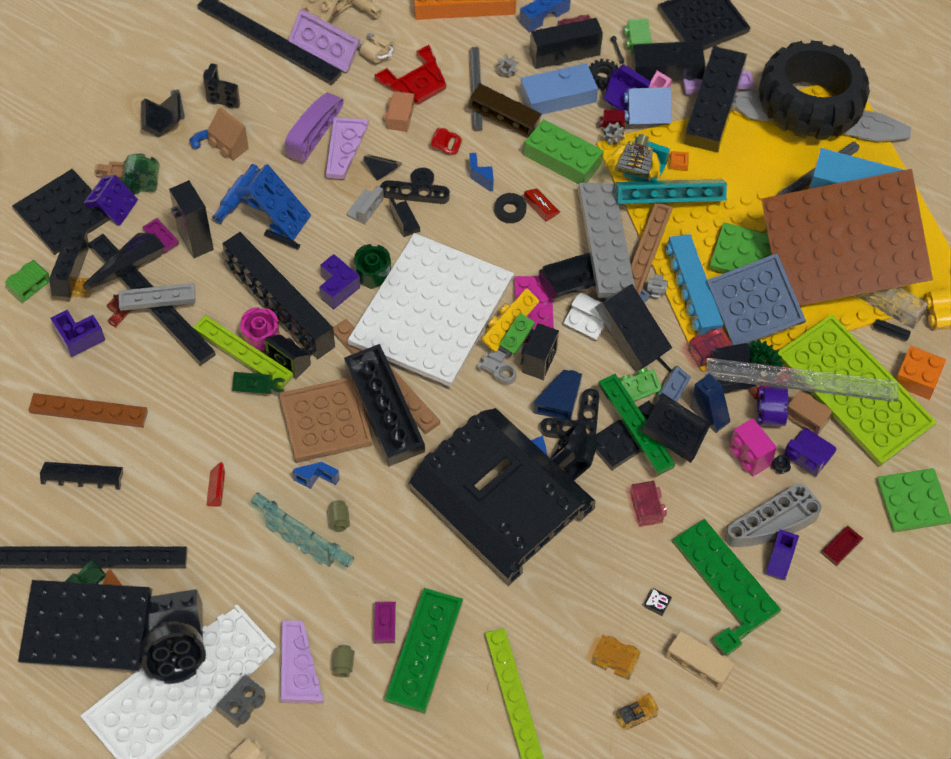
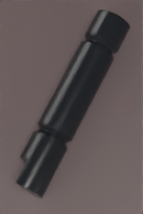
M268 229L264 233V236L296 250H299L301 246L296 241Z

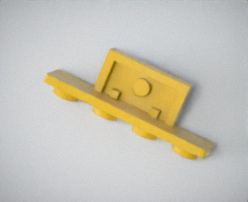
M525 289L514 302L509 305L507 303L499 309L500 314L497 317L494 316L487 323L489 327L485 330L486 334L481 340L493 352L497 351L501 346L499 345L519 313L527 316L539 303L538 298L529 289Z

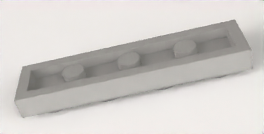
M194 283L118 291L120 311L196 303Z

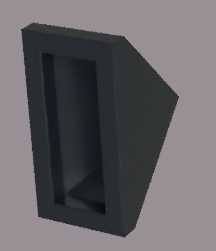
M370 154L365 155L363 158L377 181L402 165V162Z

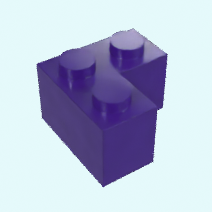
M335 254L320 264L321 277L326 281L319 286L320 298L334 310L360 289V276Z
M65 310L50 318L56 334L71 357L105 341L102 328L94 315L76 323L69 311Z

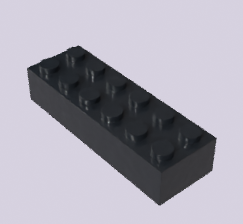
M713 46L685 132L684 144L719 152L746 65V53Z
M377 344L344 357L346 370L388 465L392 466L424 453L425 443L381 345Z

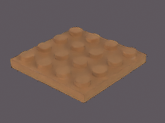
M350 377L279 393L296 462L372 445L363 406Z

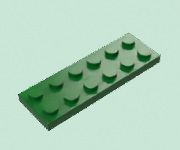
M705 519L673 539L672 543L740 625L745 624L749 628L748 634L781 612L780 607Z
M427 588L423 589L388 688L385 702L426 713L463 604L462 598Z

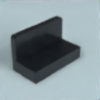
M393 197L389 198L390 212L403 237L420 232V226L407 201L396 204Z

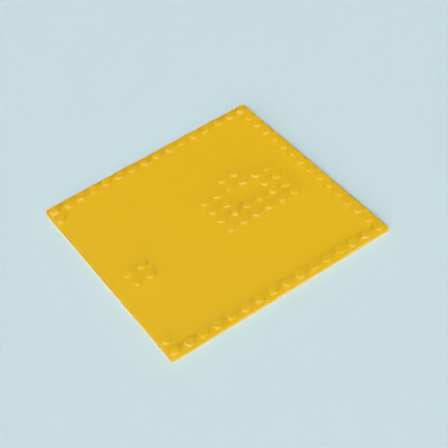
M820 85L798 89L806 94L817 97L836 96L829 89ZM867 100L865 110L874 112ZM731 110L719 152L684 144L685 132L690 118L624 134L625 139H622L619 145L617 143L610 145L608 140L605 139L597 142V147L604 150L603 160L606 164L607 159L622 145H627L628 141L634 142L639 134H643L649 137L648 141L670 148L668 162L659 181L723 179L727 182L726 201L660 202L661 204L673 207L652 267L657 275H663V280H667L665 295L701 372L712 370V351L714 349L732 346V342L725 325H723L720 335L698 338L696 331L693 330L691 316L687 314L686 302L681 297V288L676 283V274L670 266L671 260L665 252V245H667L669 237L691 235L707 280L724 274L709 269L724 222L768 234L761 199L777 196L779 191L815 168L821 148L838 152L850 143L856 142L860 146L859 150L851 156L907 170L891 141L875 142L844 134L838 137L831 135L828 139L816 140L812 136H807L805 139L794 136V132L790 130L783 131L773 121L765 122L749 119L737 111ZM671 151L689 153L688 170L670 169ZM611 165L607 166L614 184L615 182L635 181L624 177L623 173L618 172L616 168L612 171ZM810 184L801 189L800 191L809 189ZM917 187L916 193L933 280L800 305L806 319L805 323L760 340L761 343L767 341L768 346L773 345V349L779 351L831 314L848 331L873 325L877 319L887 321L928 309L925 307L924 299L930 291L951 289V247ZM655 203L624 204L640 241Z

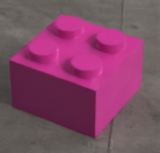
M753 418L734 429L729 445L731 455L741 462L742 468L749 472L752 477L772 465L777 446Z

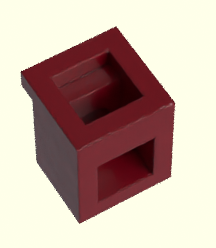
M604 110L603 117L599 119V127L604 129L609 126V123L615 125L618 122L620 128H625V110Z

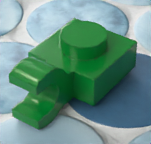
M745 624L735 631L728 627L713 638L712 642L723 655L728 656L742 646L740 640L748 635L749 628Z

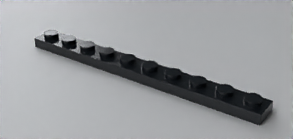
M201 0L197 4L198 10L331 86L342 75V70L289 42L284 37L218 0Z
M104 234L88 243L89 248L104 264L119 251ZM133 267L130 273L118 277L129 290L154 287L136 267ZM172 305L147 308L200 366L216 355L212 347Z
M0 546V568H186L188 549L187 546Z

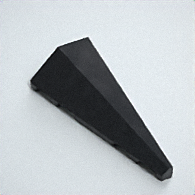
M137 233L83 284V288L87 291L130 273L133 267L160 257L165 246L155 234Z

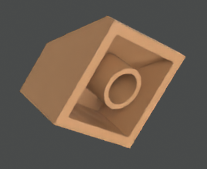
M220 107L207 130L208 142L212 147L218 148L225 157L228 156L234 161L249 149L246 127Z

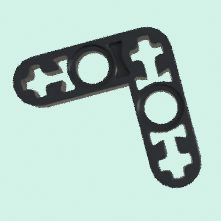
M589 388L583 392L580 421L545 418L540 424L541 434L544 437L560 439L565 433L563 431L565 426L572 427L575 423L586 424V429H590L588 435L591 437L596 435L599 408L598 391ZM589 396L593 398L592 405H588ZM590 411L594 413V417L586 418L584 413ZM547 425H551V430H547Z

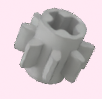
M505 54L504 60L501 58L498 60L501 65L497 69L502 70L501 75L508 73V76H511V71L517 72L515 65L519 62L514 61V55L510 58ZM506 62L512 65L509 69L508 66H504Z
M618 122L615 125L609 123V126L603 129L606 133L603 138L608 140L610 145L613 143L619 145L620 141L625 139L622 134L625 132V129L623 127L620 128Z
M654 274V279L649 278L647 292H652L651 297L660 298V294H666L667 280H663V275Z

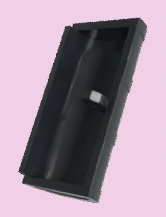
M590 252L545 265L539 270L541 285L552 299L596 286Z

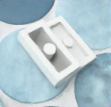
M584 293L578 294L572 303V308L564 321V325L598 341L606 326L595 309V306L601 302Z

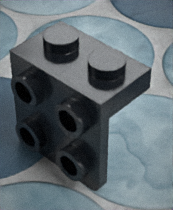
M210 63L208 69H205L203 74L206 100L213 104H221L229 108L238 109L240 107L238 85L219 80L217 64Z
M175 92L160 105L146 98L142 100V130L160 137L177 124L181 119L180 94Z
M748 343L717 348L712 351V376L723 386L724 393L757 386V380L750 371V346Z

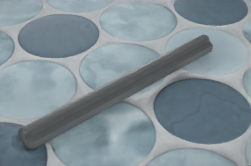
M478 47L470 48L472 93L478 84L481 83L480 52ZM472 110L473 130L481 131L483 126L482 115Z
M852 142L838 151V153L851 156L859 150L860 146L856 142ZM815 168L779 191L778 195L797 192L809 185Z

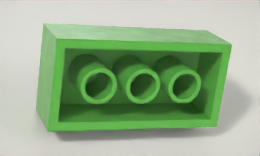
M544 119L524 142L525 157L578 185L579 183H588L603 162L604 150Z

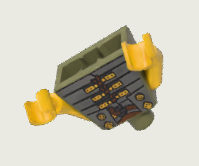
M643 134L638 135L636 143L628 141L627 145H622L607 159L605 168L611 165L612 171L616 168L618 172L648 179L649 181H651L652 177H656L657 181L660 180L658 156L653 152V147L647 146L649 137Z

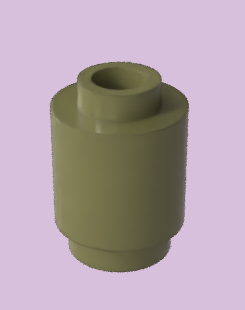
M341 500L331 502L328 508L330 527L338 532L344 531L350 526L348 506Z
M339 645V648L334 649L332 670L333 675L336 677H350V673L353 671L355 651L348 645Z

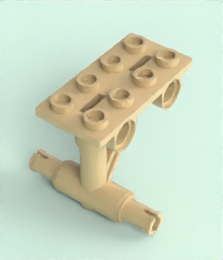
M305 0L301 8L328 23L333 17L352 4L362 11H367L374 18L380 17L381 14L378 11L382 13V9L373 4L372 0Z

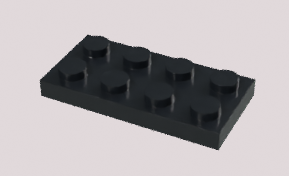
M648 400L638 407L646 420L654 405ZM621 419L593 436L598 442L596 448L597 455L611 471L641 452Z

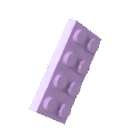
M301 9L288 41L335 67L348 72L361 40Z

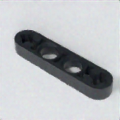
M386 180L380 185V188L383 189V197L387 199L393 197L396 200L445 204L450 199V190L445 186ZM403 189L411 190L408 194H404L401 191ZM424 190L429 192L426 196H422L419 193Z

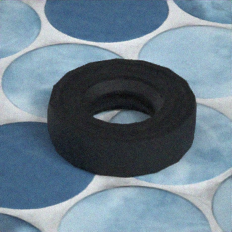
M505 193L497 198L494 212L502 222L516 223L522 220L526 214V202L518 194ZM506 204H515L517 210L509 213L503 207Z

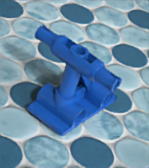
M251 164L245 174L240 175L232 187L228 189L226 195L220 201V207L212 216L215 222L221 224L228 213L233 212L239 203L243 202L265 212L272 220L269 226L273 232L294 240L311 217V214L268 164L264 165L261 170L257 165Z

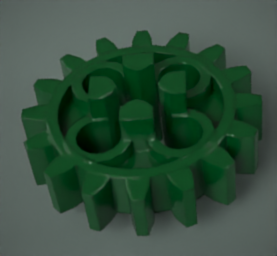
M760 339L756 342L752 340L748 344L750 346V367L753 368L754 373L756 371L759 372V376L764 374L766 378L769 376L774 377L782 369L783 362L780 361L782 356L777 355L779 351L774 350L773 345L768 346L767 341L761 343Z

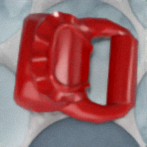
M436 128L430 145L432 148L441 150L446 154L455 155L459 151L462 139L456 133L449 132L448 129ZM451 138H455L452 150H449V142Z

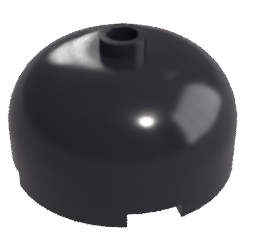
M167 621L153 627L145 635L140 647V658L143 670L149 678L164 681L165 684H175L186 681L197 674L196 670L201 666L202 662H205L206 650L201 635L193 626L181 621ZM175 669H183L182 671L175 672Z

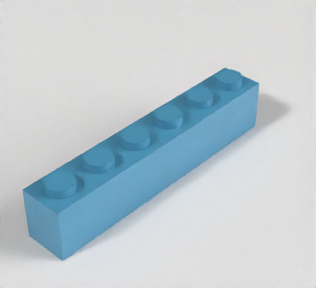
M691 235L669 237L668 243L665 245V252L671 260L670 266L676 274V283L681 288V297L686 302V310L688 316H691L693 330L696 331L698 338L720 335L724 324L708 286L707 278Z

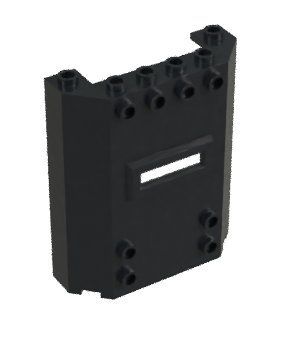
M497 408L484 410L477 415L471 416L467 424L462 428H457L453 436L448 440H443L433 453L430 452L424 457L409 482L410 491L507 586H510L523 574V565L576 517L582 521L595 509V500ZM506 458L511 464L479 491L474 485Z

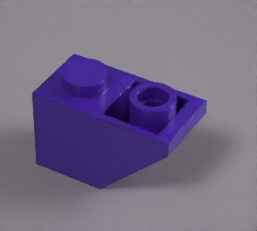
M779 530L766 575L782 580L786 579L799 535Z

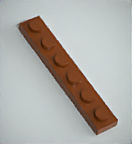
M33 393L28 409L32 414L144 428L148 413L147 407Z

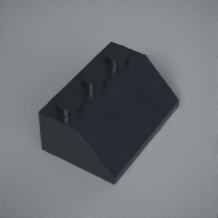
M197 589L151 596L146 634L153 627L163 622L181 621L193 626L203 637V603Z

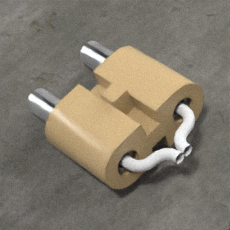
M369 33L367 38L372 42L367 41L363 45L360 43L358 46L361 55L375 63H379L385 57L390 58L392 56L391 53L395 49V42L380 34L373 35Z

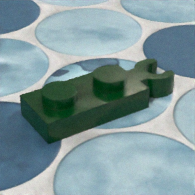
M234 372L232 391L271 394L273 389L275 392L281 393L284 392V389H279L277 385L280 381L285 382V379L275 378L272 380L273 375Z

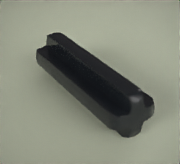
M877 319L873 326L875 330L904 341H908L911 334L910 330Z

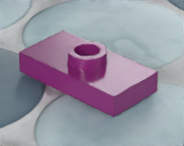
M158 218L142 227L145 233L155 234L165 246L163 253L179 245L177 238Z

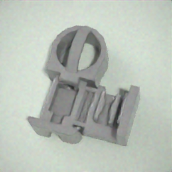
M499 347L497 351H491L489 354L490 358H488V354H485L482 358L483 362L478 364L479 372L483 369L493 374L494 379L504 385L512 384L517 377L515 368L511 364L504 363V358L512 356L511 352L505 348ZM511 370L513 375L509 377L503 371Z

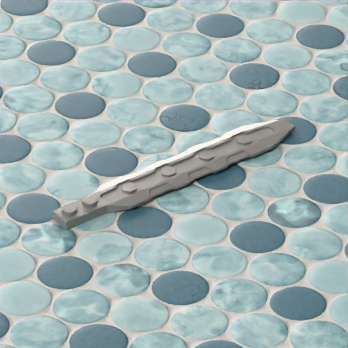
M759 91L737 92L732 110L749 119L774 122L773 118L769 119L762 108ZM864 110L859 122L844 133V135L875 142L910 139L911 127L882 113Z

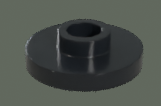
M425 167L417 168L411 173V183L432 185L434 183V173Z

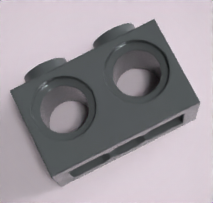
M245 674L216 705L218 713L238 728L241 723L245 724L249 720L255 708L258 709L263 705L266 697L265 691ZM248 692L255 693L252 697H245ZM234 707L241 708L237 713L230 712Z

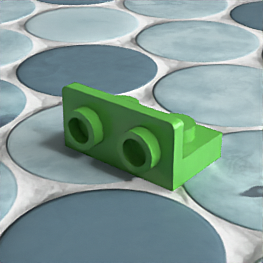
M519 313L499 345L516 354L534 327L535 322Z
M646 367L636 371L637 375L634 377L628 374L619 378L633 401L661 390V385L654 369L648 371Z

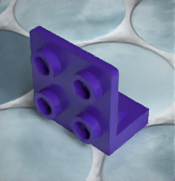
M116 175L103 176L84 201V204L88 208L100 207L119 226L132 210L138 198Z

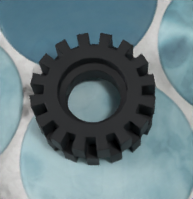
M600 59V62L595 60V63L592 62L589 66L597 88H600L603 92L604 89H607L611 73L618 68L617 64L614 65V61L609 62V59H606V61ZM599 73H606V74H608V75H610V76H608V77H601V76H599V75H597V74H599Z

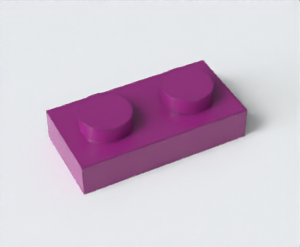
M375 602L374 643H395L396 602Z

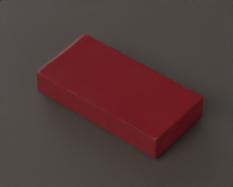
M847 526L821 554L837 567L862 542L863 537Z

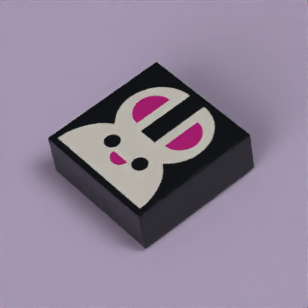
M653 588L644 608L663 616L672 597Z

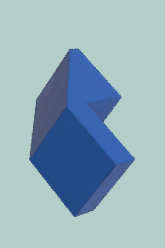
M469 153L470 178L492 192L494 186L492 166L478 167L477 154Z
M324 462L294 468L292 471L294 481L309 489L312 488L319 477L334 485L340 480L339 470Z

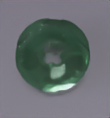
M131 154L123 162L121 182L133 194L154 192L158 185L160 164L154 157L149 159L145 157V154Z

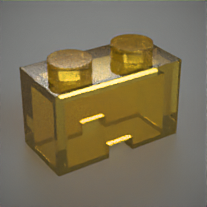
M602 635L593 653L591 664L607 670L608 667L615 670L614 674L630 680L639 661L641 651L633 645H625L619 642L615 637Z

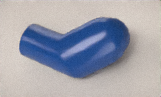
M208 129L196 132L189 139L193 149L201 146L199 141L208 138Z

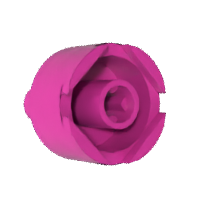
M259 307L251 308L243 314L240 323L242 339L259 351H265L264 339L268 336L280 335L276 314L270 309H259Z

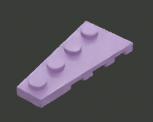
M282 621L280 702L323 703L324 700L320 692L319 681L316 676L313 657L310 653L303 621Z

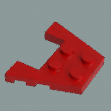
M429 44L416 51V56L424 63L422 66L398 79L388 68H385L374 75L375 80L393 91L414 94V102L417 104L446 89V82L440 68H438L436 58Z

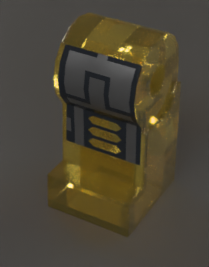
M650 693L642 696V699L617 711L615 716L623 730H628L657 717L659 708Z

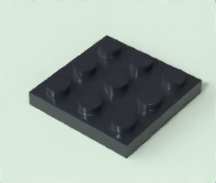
M662 393L641 431L691 463L711 424Z

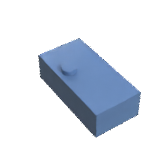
M587 63L522 77L520 82V93L525 105L542 115L597 102L598 88Z

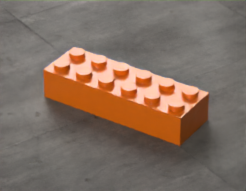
M413 0L415 20L516 15V0Z

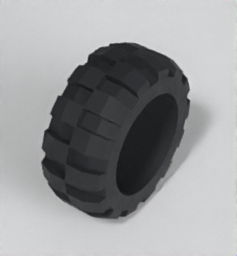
M811 40L810 43L798 41L790 43L787 48H780L765 64L759 85V98L765 114L769 119H774L777 127L783 131L790 130L797 137L806 139L807 136H812L816 140L828 139L831 135L838 137L859 122L869 97L870 83L865 68H861L860 61L853 54L848 55L844 53L843 48L834 44L832 46L824 45L823 41ZM792 84H817L829 89L836 96H812L798 90Z

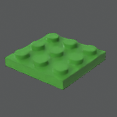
M724 222L709 269L727 273L771 256L768 234Z
M934 468L877 477L876 482L893 533L951 524V515Z

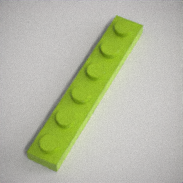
M207 315L193 327L201 337L255 373L273 375L272 380L284 378L285 382L280 381L277 385L279 389H283L294 377L291 371L255 347L247 344L243 339Z

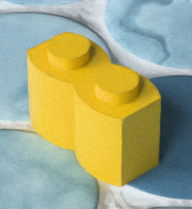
M951 289L930 291L924 299L925 307L930 312L928 316L929 325L932 326L933 331L951 329Z

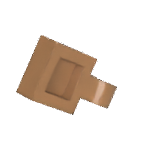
M109 161V165L96 164L95 166L96 177L98 178L116 175L121 181L126 180L127 163Z

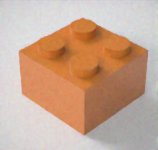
M910 345L896 380L908 392L930 400L947 359Z

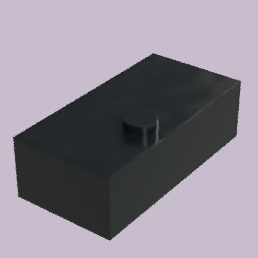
M597 17L531 31L529 54L535 69L601 56L603 31Z
M702 41L633 44V69L650 82L657 71L669 77L672 81L703 79L705 58Z
M190 180L170 188L169 192L173 206L171 212L176 220L178 233L193 258L195 259L213 251L206 206Z
M633 284L622 288L595 306V309L635 371L646 367L672 349L671 344Z

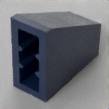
M563 370L535 400L533 413L552 418L572 420L581 386L582 373L574 370Z
M708 374L695 383L690 408L699 417L710 423V428L717 433L730 423V416L723 386L712 375Z

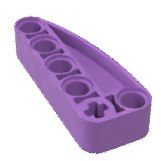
M327 92L319 97L303 113L286 137L285 148L287 157L302 163L306 162L332 124L334 117L336 118L341 111L344 103L342 98Z

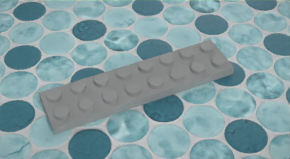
M579 183L578 191L598 298H609L630 284H633L635 287L619 205L616 199L615 185L608 183Z

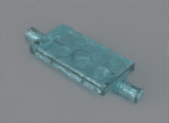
M259 492L253 496L251 503L264 511L266 527L274 533L278 532L281 534L286 542H292L297 545L298 549L304 554L309 553L312 555L317 563L330 567L334 559H336L346 568L353 563V555L341 549L339 544L335 542L331 544L278 508L274 500L270 501Z

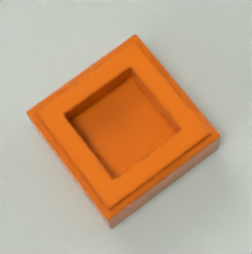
M671 151L670 169L688 170L689 153Z

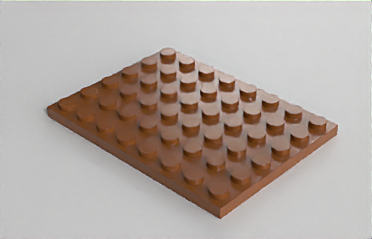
M912 169L761 199L771 254L778 253L799 305L933 280Z

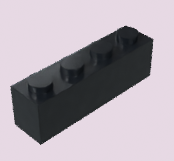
M68 229L49 278L52 296L71 297L89 250L87 231Z

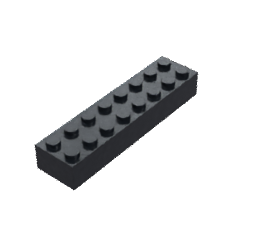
M238 232L222 243V253L225 257L224 264L230 272L233 271L238 281L244 283L252 295L255 294L263 307H267L276 314L283 328L286 331H290L294 339L305 346L310 356L313 355L318 360L335 348L333 326L241 232Z

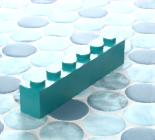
M723 179L615 182V192L618 204L726 201L727 182Z

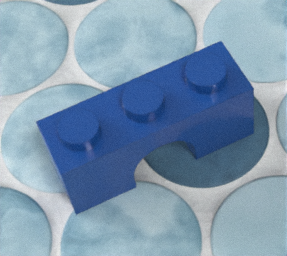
M535 0L520 8L519 22L530 33L543 26V20L550 12L557 18L570 11L571 0Z

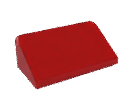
M219 462L210 471L206 503L210 507L222 506L225 480L223 462Z

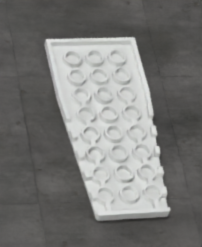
M235 605L234 609L227 614L217 617V621L208 627L206 625L203 627L202 640L206 650V659L196 670L197 674L180 683L165 684L164 681L149 678L142 668L140 672L131 675L80 716L115 759H160L217 708L216 705L245 674L249 677L276 652L275 644L239 605ZM175 669V672L182 671L183 669Z

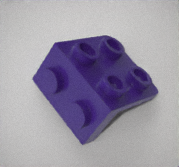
M623 64L611 73L604 100L618 110H627V103H624V93H627V89L649 88L651 82Z
M805 428L795 440L791 439L788 442L784 455L817 477L837 449L831 443Z

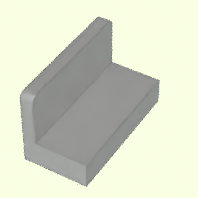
M376 186L373 192L365 189L349 209L347 216L365 225L384 200L383 189Z

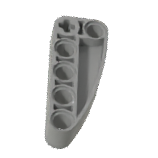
M795 484L730 524L725 541L731 547H747L775 541L780 529L790 533L798 532L817 521L822 509L821 503L808 487L803 484ZM807 509L813 510L814 513L809 512ZM748 523L754 524L755 527L749 526ZM732 533L738 534L739 537L733 536Z

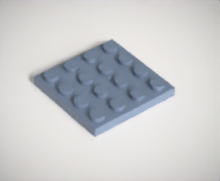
M778 253L707 280L732 345L749 344L752 340H761L806 322Z

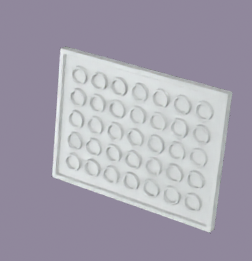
M414 233L350 335L348 344L361 350L380 344L387 361L451 387L514 278V273Z

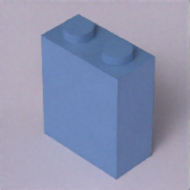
M671 87L627 89V93H624V103H627V110H625L627 125L672 123Z

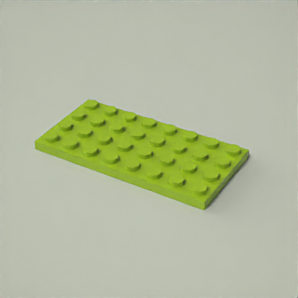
M833 314L826 317L777 353V355L782 356L780 361L783 362V365L818 402L827 405L833 411L832 416L879 466H882L937 423Z

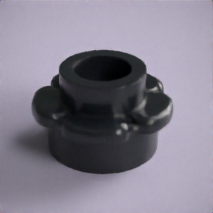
M779 455L772 462V468L779 474L789 472L791 469L790 459L785 455Z

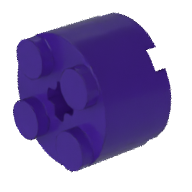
M759 387L758 396L761 400H757L756 411L760 412L757 416V424L762 426H786L788 417L787 404L789 401L788 389Z

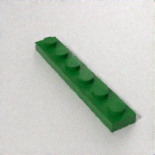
M616 373L600 380L598 383L600 389L656 475H661L673 469L675 463L664 446L641 431L646 419Z

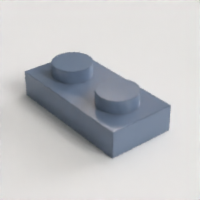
M679 366L673 367L657 397L659 398L663 393L678 402L691 376Z

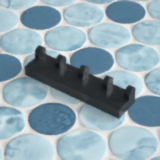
M44 462L40 471V481L44 485L47 480H57L59 486H63L64 481L78 482V487H83L84 482L97 483L98 488H103V484H114L116 490L121 489V479L123 476V467Z

